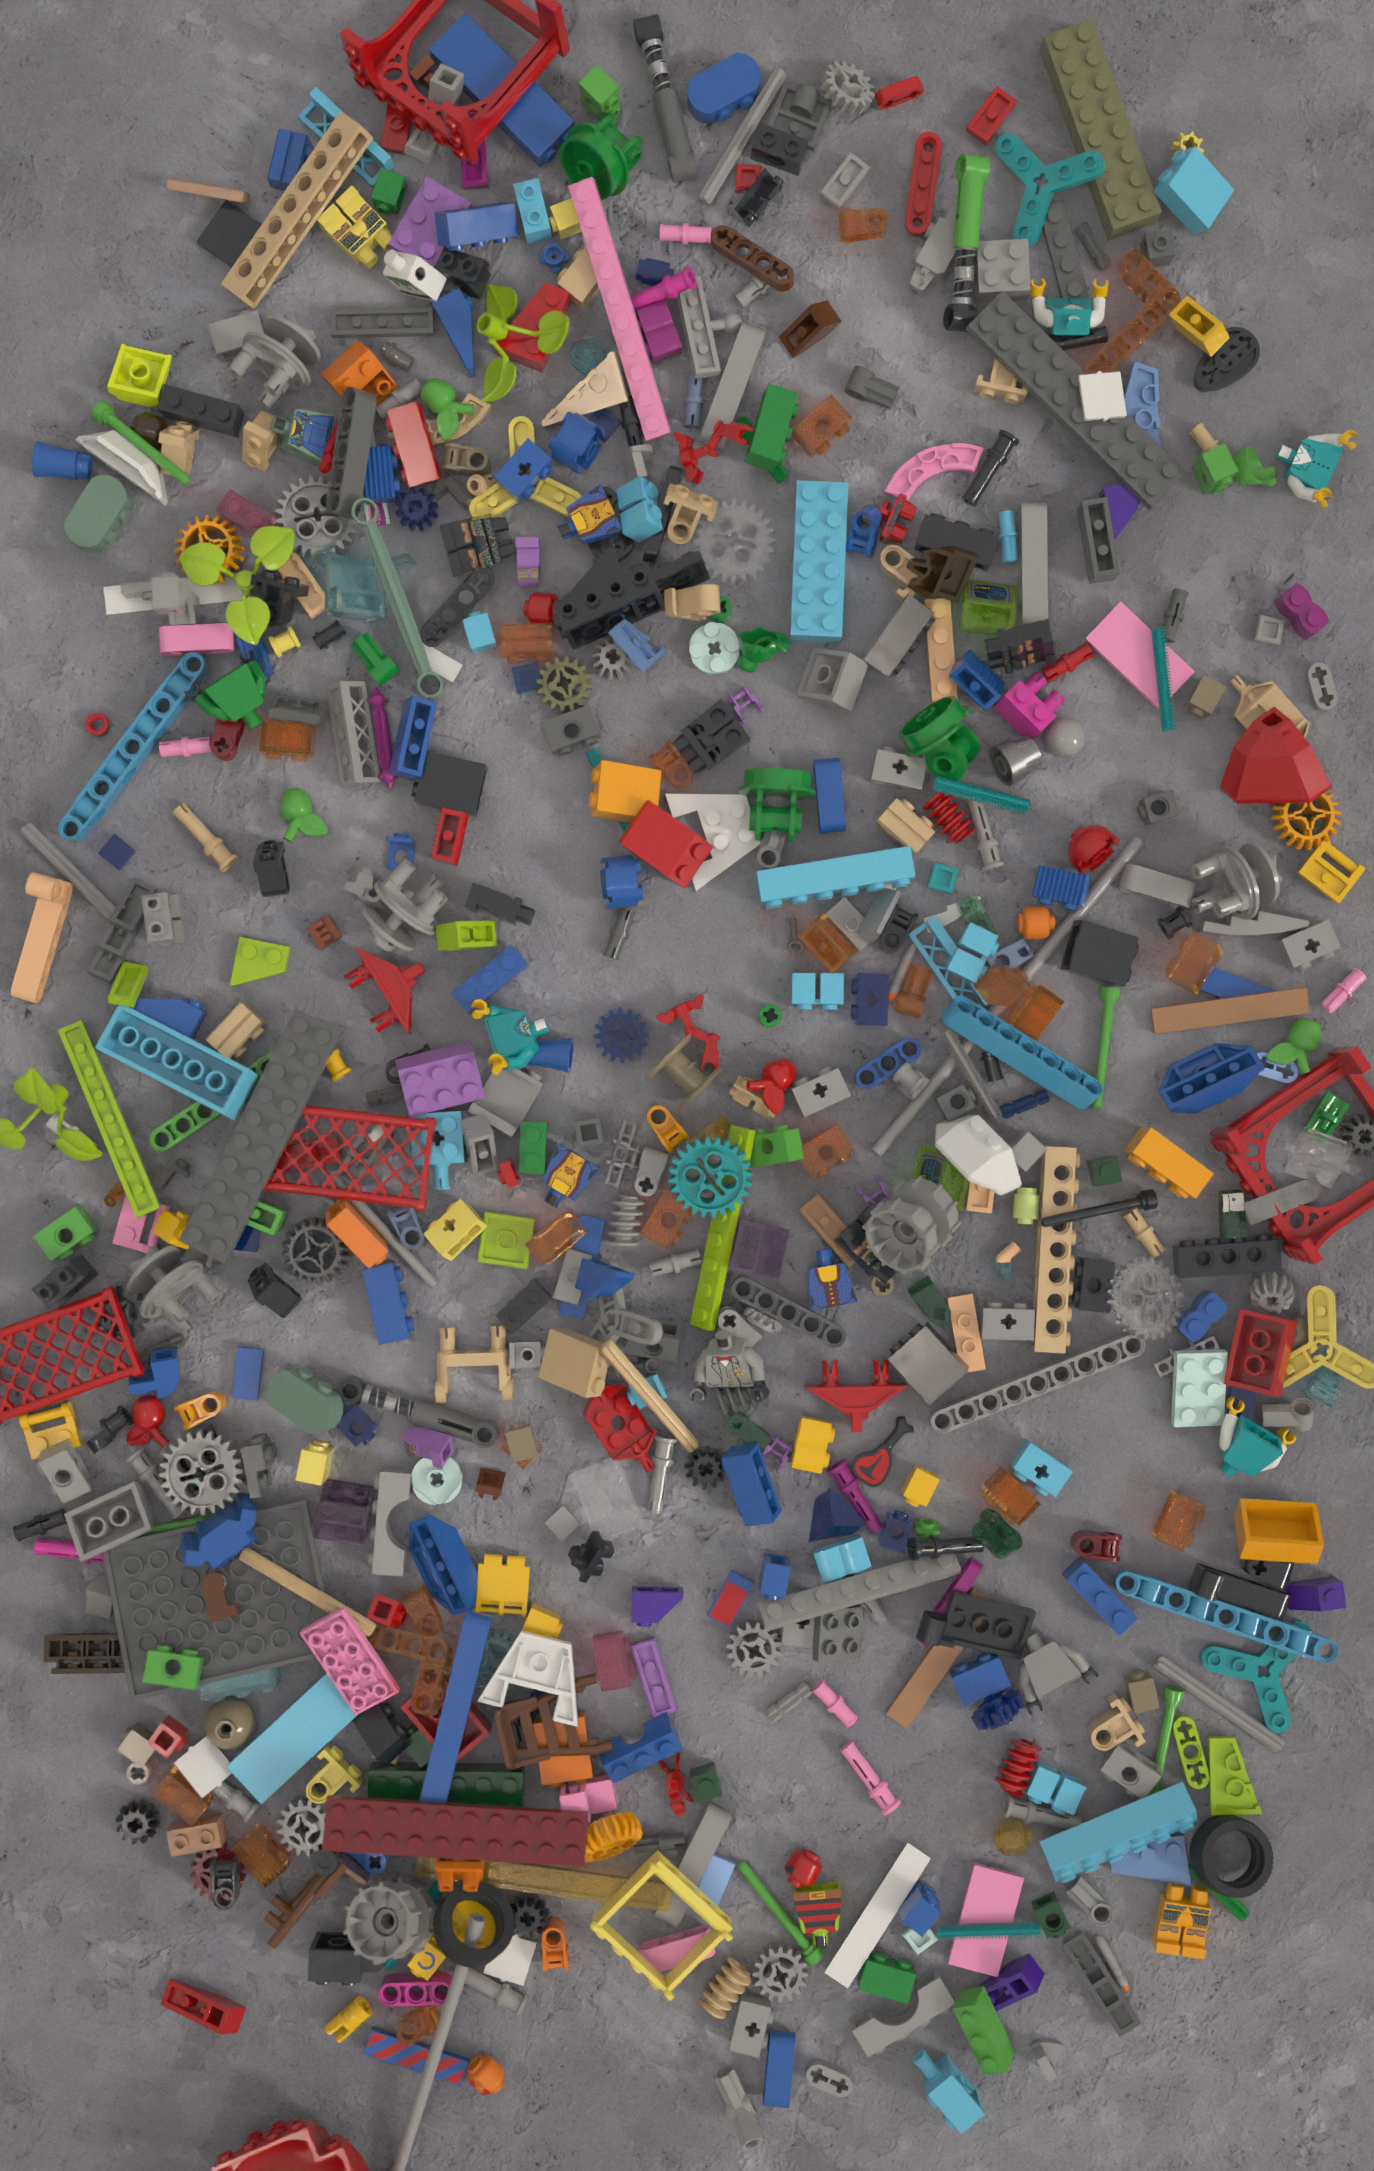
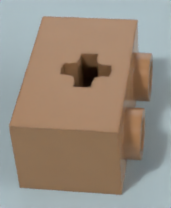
M223 1813L172 1822L166 1831L171 1857L222 1848L227 1839Z

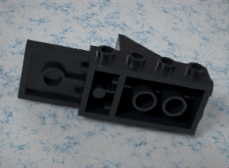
M611 546L605 550L563 600L552 604L556 614L551 616L562 639L567 638L571 647L575 650L609 635L608 632L624 619L633 624L665 610L664 589L675 588V590L693 587L709 580L710 577L699 550L686 552L679 559L673 562H664L652 571L648 563L636 564L630 567L628 571L623 572ZM629 606L628 611L623 612L622 608ZM603 616L605 621L599 622V618ZM580 627L581 632L576 633L575 629Z

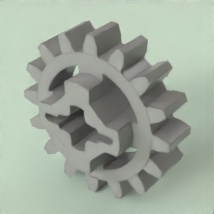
M837 61L832 66L828 65L820 79V82L823 83L821 90L827 92L824 97L832 99V106H840L841 112L848 109L850 115H853L854 111L861 114L863 110L866 111L875 97V94L872 92L875 87L868 84L871 79L870 77L863 76L864 71L862 69H855V64L849 67L845 61L841 65Z
M748 1620L746 1621L745 1628L737 1625L738 1633L730 1632L729 1634L733 1642L726 1643V1647L732 1649L727 1652V1658H734L731 1662L732 1668L739 1666L738 1672L740 1675L745 1670L748 1671L749 1678L752 1677L753 1672H757L759 1678L762 1677V1670L764 1669L771 1673L770 1665H778V1660L775 1656L782 1655L781 1650L776 1648L781 1645L780 1639L774 1640L777 1636L776 1630L766 1631L764 1626L763 1628L760 1627L759 1620H756L754 1626H751ZM749 1633H756V1634L753 1635V1636H749V1637L745 1636V1635H747V1634H749ZM766 1638L771 1644V1652L764 1647ZM758 1645L759 1651L754 1650L750 1653L749 1646L754 1647ZM737 1646L744 1651L742 1659L737 1654ZM758 1661H761V1662H762V1663L757 1664V1665H752L754 1662H758Z
M301 1797L298 1800V1804L292 1801L289 1804V1808L282 1810L281 1813L285 1817H280L277 1823L283 1825V1827L277 1830V1834L284 1835V1838L280 1841L281 1844L289 1843L287 1851L296 1848L297 1856L303 1850H305L307 1856H310L313 1853V1849L316 1852L322 1848L325 1811L322 1810L324 1803L315 1805L310 1800L306 1803L305 1798ZM297 1812L296 1821L290 1823L293 1814ZM303 1822L305 1826H309L310 1829L308 1831L306 1827H302L301 1824ZM321 1830L319 1838L314 1841L315 1832Z
M782 1943L778 1944V1949H774L770 1944L769 1952L766 1953L761 1950V1959L755 1958L754 1965L757 1967L752 1969L753 1976L756 1977L754 1984L755 1986H761V1995L768 1992L770 2001L774 1996H778L779 2003H782L783 1996H787L789 2001H791L792 1993L795 1992L797 1995H800L801 1990L799 1986L806 1987L807 1985L806 1979L803 1978L808 1977V1969L804 1968L807 1966L806 1961L800 1959L801 1952L799 1950L795 1953L792 1952L793 1949L790 1944L787 1949H783ZM770 1961L769 1968H766L765 1972H763L766 1964ZM776 1965L778 1966L779 1970H781V1972L784 1973V1979L782 1978V1975L779 1974V1972H776ZM796 1976L795 1980L790 1984L792 1977Z

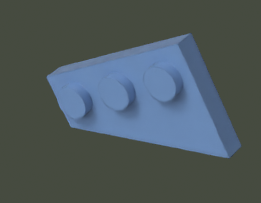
M1133 362L1123 392L1126 413L1161 446V442H1159V428H1161L1160 418H1158V401H1160L1158 369Z
M1180 1832L1171 1834V1838L1165 1842L1157 1843L1154 1841L1147 1844V1848L1141 1852L1133 1853V1851L1123 1854L1121 1860L1109 1863L1112 1873L1191 1886L1184 1835Z

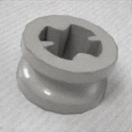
M147 1761L143 1766V1773L137 1777L134 1774L136 1769H133V1767L138 1769L140 1766L132 1762L127 1768L126 1775L131 1783L136 1785L143 1784L150 1777L152 1766Z

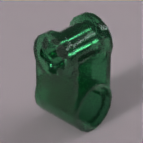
M928 1275L907 1289L914 1302L922 1309L932 1323L943 1325L949 1321L951 1310ZM935 1307L939 1309L944 1308L942 1319L938 1317L933 1318L932 1315L935 1314Z
M992 1509L983 1510L980 1514V1521L971 1530L973 1537L981 1542L998 1559H1004L1017 1551L1023 1543L1020 1533L1012 1528L998 1512Z

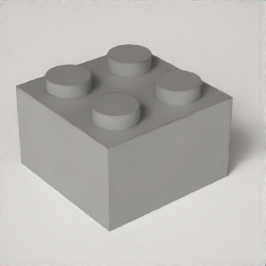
M1028 239L979 241V249L973 251L976 254L973 256V264L975 266V303L992 302L1002 291L1013 301H1026L1031 290Z

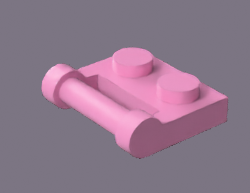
M126 1195L112 1243L147 1254L150 1246L157 1247L159 1236L152 1231L163 1209L170 1211L171 1206L160 1203L162 1208L156 1210L146 1244L141 1241L149 1214L136 1218Z

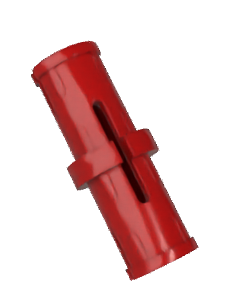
M1084 643L1072 652L1060 655L1061 658L1056 660L1057 665L1043 667L1041 671L1044 673L1045 679L1050 683L1066 672H1073L1075 667L1093 658L1094 654L1091 653L1092 649L1090 646Z

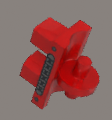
M899 494L892 512L888 511L891 503L884 500L881 507L876 506L881 512L879 527H881L884 520L887 521L881 534L880 542L886 544L889 540L899 544L902 543L908 529L895 524L898 517H901L911 522L917 510L915 505L906 501V495Z

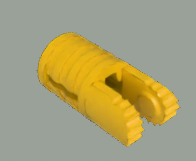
M357 1996L344 2010L340 2011L327 2023L323 2030L328 2035H332L337 2031L335 2040L341 2043L373 2014V2010L365 1998Z

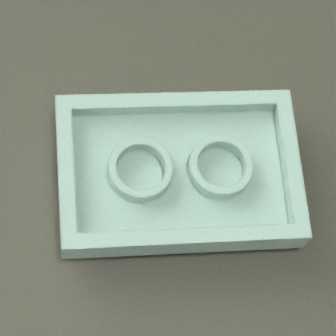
M1225 1349L1174 1351L1171 1424L1174 1427L1222 1426L1225 1415L1226 1384L1223 1383L1227 1370L1228 1355Z

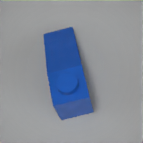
M458 288L437 299V302H432V305L470 378L475 376L474 321L471 312L474 309V305L468 294L463 296Z
M138 998L134 1008L130 1007L190 1039H194L207 1014V1011L201 1009L203 1004L192 998H189L188 1001L182 999Z

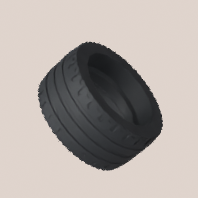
M1218 1815L1205 1820L1196 1829L1189 1848L1190 1863L1194 1873L1206 1887L1226 1897L1244 1898L1257 1893L1258 1890L1265 1886L1272 1873L1274 1857L1268 1837L1258 1826L1235 1815ZM1232 1830L1240 1831L1247 1837L1250 1843L1251 1859L1249 1867L1242 1876L1234 1881L1221 1880L1212 1869L1211 1854L1213 1846L1219 1837L1226 1832Z

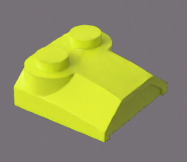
M121 344L107 385L109 393L121 401L147 407L158 406L169 373L172 355L160 354Z

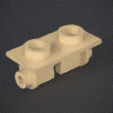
M738 1075L729 1092L732 1100L746 1107L753 1100L756 1102L752 1108L753 1111L765 1118L770 1117L773 1119L775 1114L767 1109V1106L764 1105L761 1099L762 1090L748 1091L746 1082L752 1079L748 1077L743 1078Z

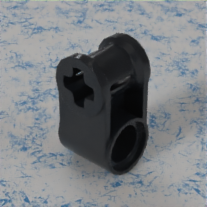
M896 903L878 941L881 951L886 954L897 952L903 946L919 914H912L899 908V904ZM887 935H892L897 939V946L895 948L886 946L885 937Z
M1241 1559L1240 1562L1243 1571L1250 1574L1251 1577L1283 1589H1287L1294 1568V1563L1248 1559ZM1258 1563H1259L1258 1567L1254 1566V1567L1252 1568L1253 1564H1258Z
M239 1856L227 1860H218L217 1857L211 1859L212 1902L218 1910H229L240 1896ZM223 1890L228 1891L232 1899L225 1900L220 1892Z

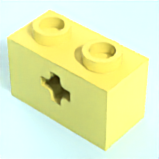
M459 1199L447 1208V1212L442 1217L433 1221L423 1235L443 1257L452 1261L488 1225L469 1204Z
M314 1440L313 1443L309 1442L301 1450L296 1481L322 1485L329 1477L335 1447L328 1446L329 1442L323 1440Z

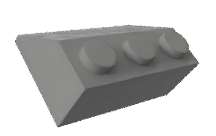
M137 1482L129 1483L64 1514L80 1562H84L153 1530V1506L145 1485Z

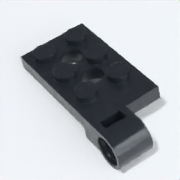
M952 1590L944 1614L929 1610L923 1612L916 1638L933 1646L941 1645L954 1648L956 1645L1020 1660L1036 1612L1032 1608ZM979 1619H986L984 1627L975 1629V1623ZM1009 1624V1629L1006 1633L998 1634V1629L1001 1625Z

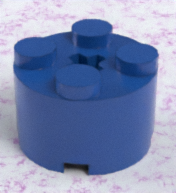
M567 412L563 418L560 432L554 434L549 442L548 447L552 449V459L579 475L583 474L581 469L587 470L601 449L602 445L598 444L600 436L604 438L605 429L578 413Z
M632 855L601 858L600 864L605 863V870H600L603 899H608L609 903L605 904V908L614 909L637 906L638 901L643 900V888L637 882V875L641 874L639 859H634Z

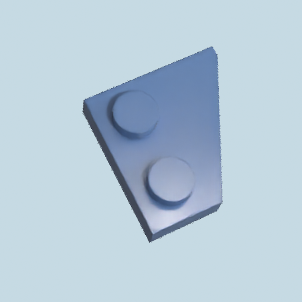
M626 619L608 632L612 636L614 643L625 651L630 657L631 663L642 672L667 652L662 646L656 649L647 643L649 636L637 630Z

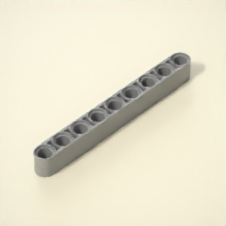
M1133 1332L1122 1333L938 1406L929 1413V1423L935 1431L947 1433L1136 1358L1144 1352L1145 1342L1142 1337ZM1130 1338H1135L1137 1341L1136 1348L1132 1351H1127L1126 1342ZM1109 1347L1112 1348V1358L1103 1360V1350ZM1082 1357H1088L1090 1361L1089 1366L1084 1370L1079 1369L1078 1361ZM1065 1367V1376L1061 1379H1056L1054 1377L1056 1368ZM1035 1376H1041V1386L1035 1389L1031 1388V1379ZM1017 1386L1019 1389L1017 1396L1014 1398L1007 1397L1006 1391L1008 1387ZM987 1395L995 1397V1402L991 1407L983 1406L982 1401ZM965 1404L970 1405V1414L965 1417L960 1416L959 1408ZM939 1414L947 1415V1422L943 1426L935 1425V1418Z

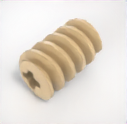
M731 1957L727 1959L731 1967L729 1968L725 1965L721 1967L725 1975L722 1976L718 1973L715 1975L719 1983H709L713 1990L712 1993L707 1990L703 1991L706 2001L699 1999L703 2008L719 2019H724L727 2016V2011L733 2008L732 2002H737L739 1994L745 1992V1986L751 1984V1975L747 1968Z

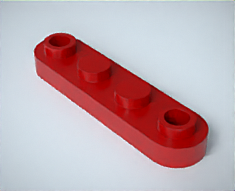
M934 132L922 133L917 138L904 223L906 231L915 237L923 236L931 224L942 146L940 137ZM929 145L932 150L925 151L923 147ZM919 221L922 226L915 227L913 222Z

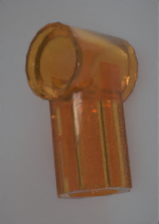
M910 965L904 988L900 991L896 1002L895 1012L917 1019L920 1018L932 970Z

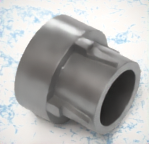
M1028 735L1015 741L1003 740L989 749L992 768L1000 781L1007 786L1025 779L1027 774L1042 764L1040 750L1035 741Z

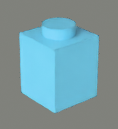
M476 611L468 614V618L463 619L473 654L498 647L488 613L482 614V611Z

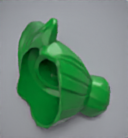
M757 627L750 632H741L739 635V647L742 655L737 659V665L743 671L752 673L756 671L758 663L769 660L778 651L786 653L791 645V641L784 634L767 631L761 627Z

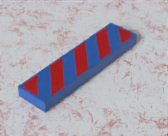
M372 2027L364 2055L422 2074L430 2045ZM443 2050L434 2078L461 2086L469 2058Z

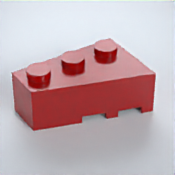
M544 283L510 325L539 332L540 319L546 313L551 311L567 313L571 303L570 293ZM508 330L504 339L496 341L508 355L510 361L541 373L544 372L550 354H545L539 350V337ZM494 347L495 354L502 357Z

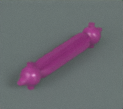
M378 687L374 688L373 695L367 699V702L371 703L374 707L372 718L379 765L383 770L381 774H378V779H381L388 789H392L393 782L398 777L389 775L393 751L388 715L383 707L385 703H388V698H385L380 693Z

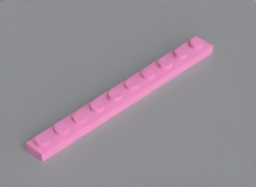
M590 177L568 187L646 441H650L671 434V430L595 179Z

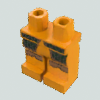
M1168 1882L1165 1893L1160 1892V1902L1151 1943L1158 1953L1179 1956L1180 1952L1183 1957L1205 1960V1940L1211 1913V1907L1208 1904V1892L1204 1886L1194 1885L1192 1886L1191 1896H1183L1184 1887L1182 1884Z

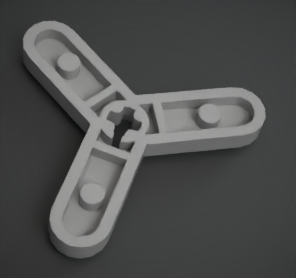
M604 1258L600 1260L619 1268L618 1263L613 1259ZM623 1287L611 1297L599 1296L601 1318L588 1337L602 1343L608 1340L615 1343L619 1337L646 1345H655L660 1341L663 1333L660 1322L626 1310Z

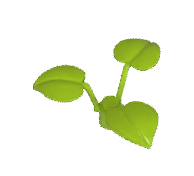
M488 284L487 313L479 317L477 330L479 333L489 337L487 342L495 347L502 358L498 357L492 360L486 369L483 401L491 402L504 397L511 390L516 379V366L508 363V355L498 345L496 340L504 339L508 330L539 337V350L545 354H552L561 347L566 338L569 318L566 314L560 311L546 313L540 319L539 332L508 325L507 319L511 318L516 311L517 294L509 287Z
M266 526L257 530L252 536L250 543L252 553L258 557L255 560L252 572L242 570L236 575L222 567L226 555L220 547L212 543L194 544L186 548L179 556L187 577L199 586H210L216 583L220 577V571L235 580L236 586L244 594L241 597L242 601L235 600L228 604L226 620L238 637L252 645L258 644L260 637L266 630L270 621V611L267 604L260 598L251 597L247 599V597L256 593L259 585H250L252 574H259L258 569L261 561L268 570L273 571L282 568L292 555L295 545V532L291 528Z
M34 1067L30 1068L16 1080L14 1090L17 1095L25 1102L37 1104L38 1107L17 1128L8 1119L0 1118L1 1146L11 1150L22 1149L26 1139L20 1132L43 1110L51 1115L59 1112L56 1131L59 1138L56 1140V1146L65 1155L81 1161L94 1160L102 1156L104 1152L100 1151L84 1133L76 1129H64L62 1131L63 1117L66 1110L63 1104L69 1096L65 1087L59 1084H52L49 1087Z

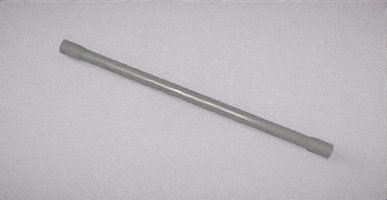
M478 1913L470 1915L464 1934V1945L475 1949L486 1920L483 1915ZM456 1964L394 2164L390 2171H405L469 1967Z

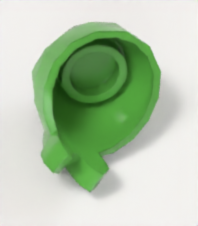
M1250 445L1241 447L1235 452L1232 458L1238 472L1233 479L1237 484L1274 486L1277 484L1274 477L1277 474L1276 468L1273 466L1264 468Z

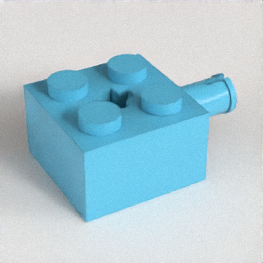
M464 1111L425 1113L410 1117L425 1119V1117L436 1118L437 1124L434 1136L439 1131V1134L444 1135L445 1139L440 1141V1145L437 1144V1141H433L430 1167H433V1190L441 1189V1180L442 1190L450 1189L448 1166H450V1163L467 1162L461 1121L464 1119ZM421 1129L416 1139L425 1148L427 1130ZM411 1140L412 1158L420 1153V1148ZM424 1154L414 1160V1166L423 1165Z
M920 2050L915 2054L912 2062L923 2073L925 2081L923 2086L927 2092L926 2098L934 2109L939 2107L944 2113L942 2115L943 2119L951 2129L955 2127L960 2134L964 2133L985 2115L979 2092L947 2054L943 2055L935 2063L925 2050Z

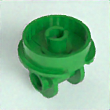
M613 113L605 118L598 119L594 124L581 122L573 126L560 149L561 165L569 181L574 184L593 177L601 200L609 196L618 195L625 190L629 182V170L636 165L642 155L643 139L637 135L629 140L616 128L618 117Z
M949 695L922 709L899 732V737L907 746L904 753L908 757H914L923 753L926 756L927 768L936 778L941 776L955 781L961 779L967 771L968 763L972 762L980 751V743L975 733L960 722L963 717L971 712L970 708L966 705L961 706L954 695Z
M787 768L748 769L744 772V785L738 788L739 794L757 798V806H750L749 831H755V841H760L761 832L777 830V833H789L788 842H794V833H801L802 809L796 808V800L811 799L816 796V791L811 789L810 773ZM766 796L787 797V800H791L790 808L762 806V799H766Z

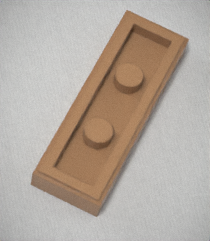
M169 178L167 181V189L249 203L250 194L245 191Z
M818 1193L815 1194L798 1210L849 1268L855 1261L834 1241L847 1226Z

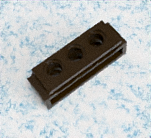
M58 1633L45 1635L44 1662H57V1667L51 1669V1674L125 1673L123 1662H116V1659H123L118 1633ZM81 1659V1662L72 1664L64 1663V1660ZM91 1659H107L108 1662H105V1663H97V1662H90V1660H91Z

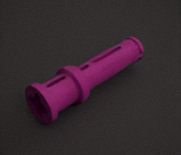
M842 1459L830 1466L826 1472L828 1475L833 1476L839 1486L838 1491L842 1495L847 1496L856 1513L868 1529L869 1534H874L883 1527V1523H881L858 1487L859 1480L850 1472L847 1467L848 1462L846 1459Z

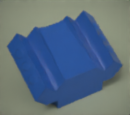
M236 1493L235 1504L227 1503L224 1509L219 1508L217 1512L211 1514L202 1522L196 1521L194 1533L182 1532L180 1550L184 1565L199 1567L207 1562L212 1571L217 1570L241 1553L244 1548L249 1547L259 1539L252 1529L255 1525L257 1510L253 1499H250V1494Z

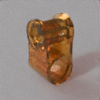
M881 208L849 209L838 214L841 242L852 243L860 240L879 239L887 231L888 216ZM873 220H878L879 227H875Z
M668 740L665 742L666 746L656 754H650L648 757L658 770H662L661 773L664 774L673 787L678 790H686L693 782L692 770L683 760L675 746ZM679 771H684L689 777L685 782L680 783L674 779L675 774Z
M422 1585L402 1596V1604L413 1620L418 1632L428 1638L435 1636L443 1625V1619L427 1587ZM427 1619L429 1621H435L433 1629L431 1626H425Z
M422 2005L404 2014L400 2018L397 2028L399 2042L404 2045H412L429 2035H434L441 2015L437 2007L438 2005ZM411 2025L415 2028V2031L407 2033L403 2030V2027Z

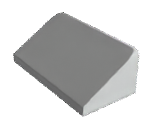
M888 890L877 893L858 930L859 935L872 942L877 940L901 895V891Z

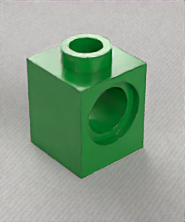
M380 168L371 196L377 211L386 215L391 213L399 215L408 187L405 176Z

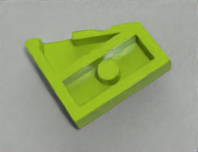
M239 937L230 985L238 986L243 983L264 979L265 977L286 973L291 947Z

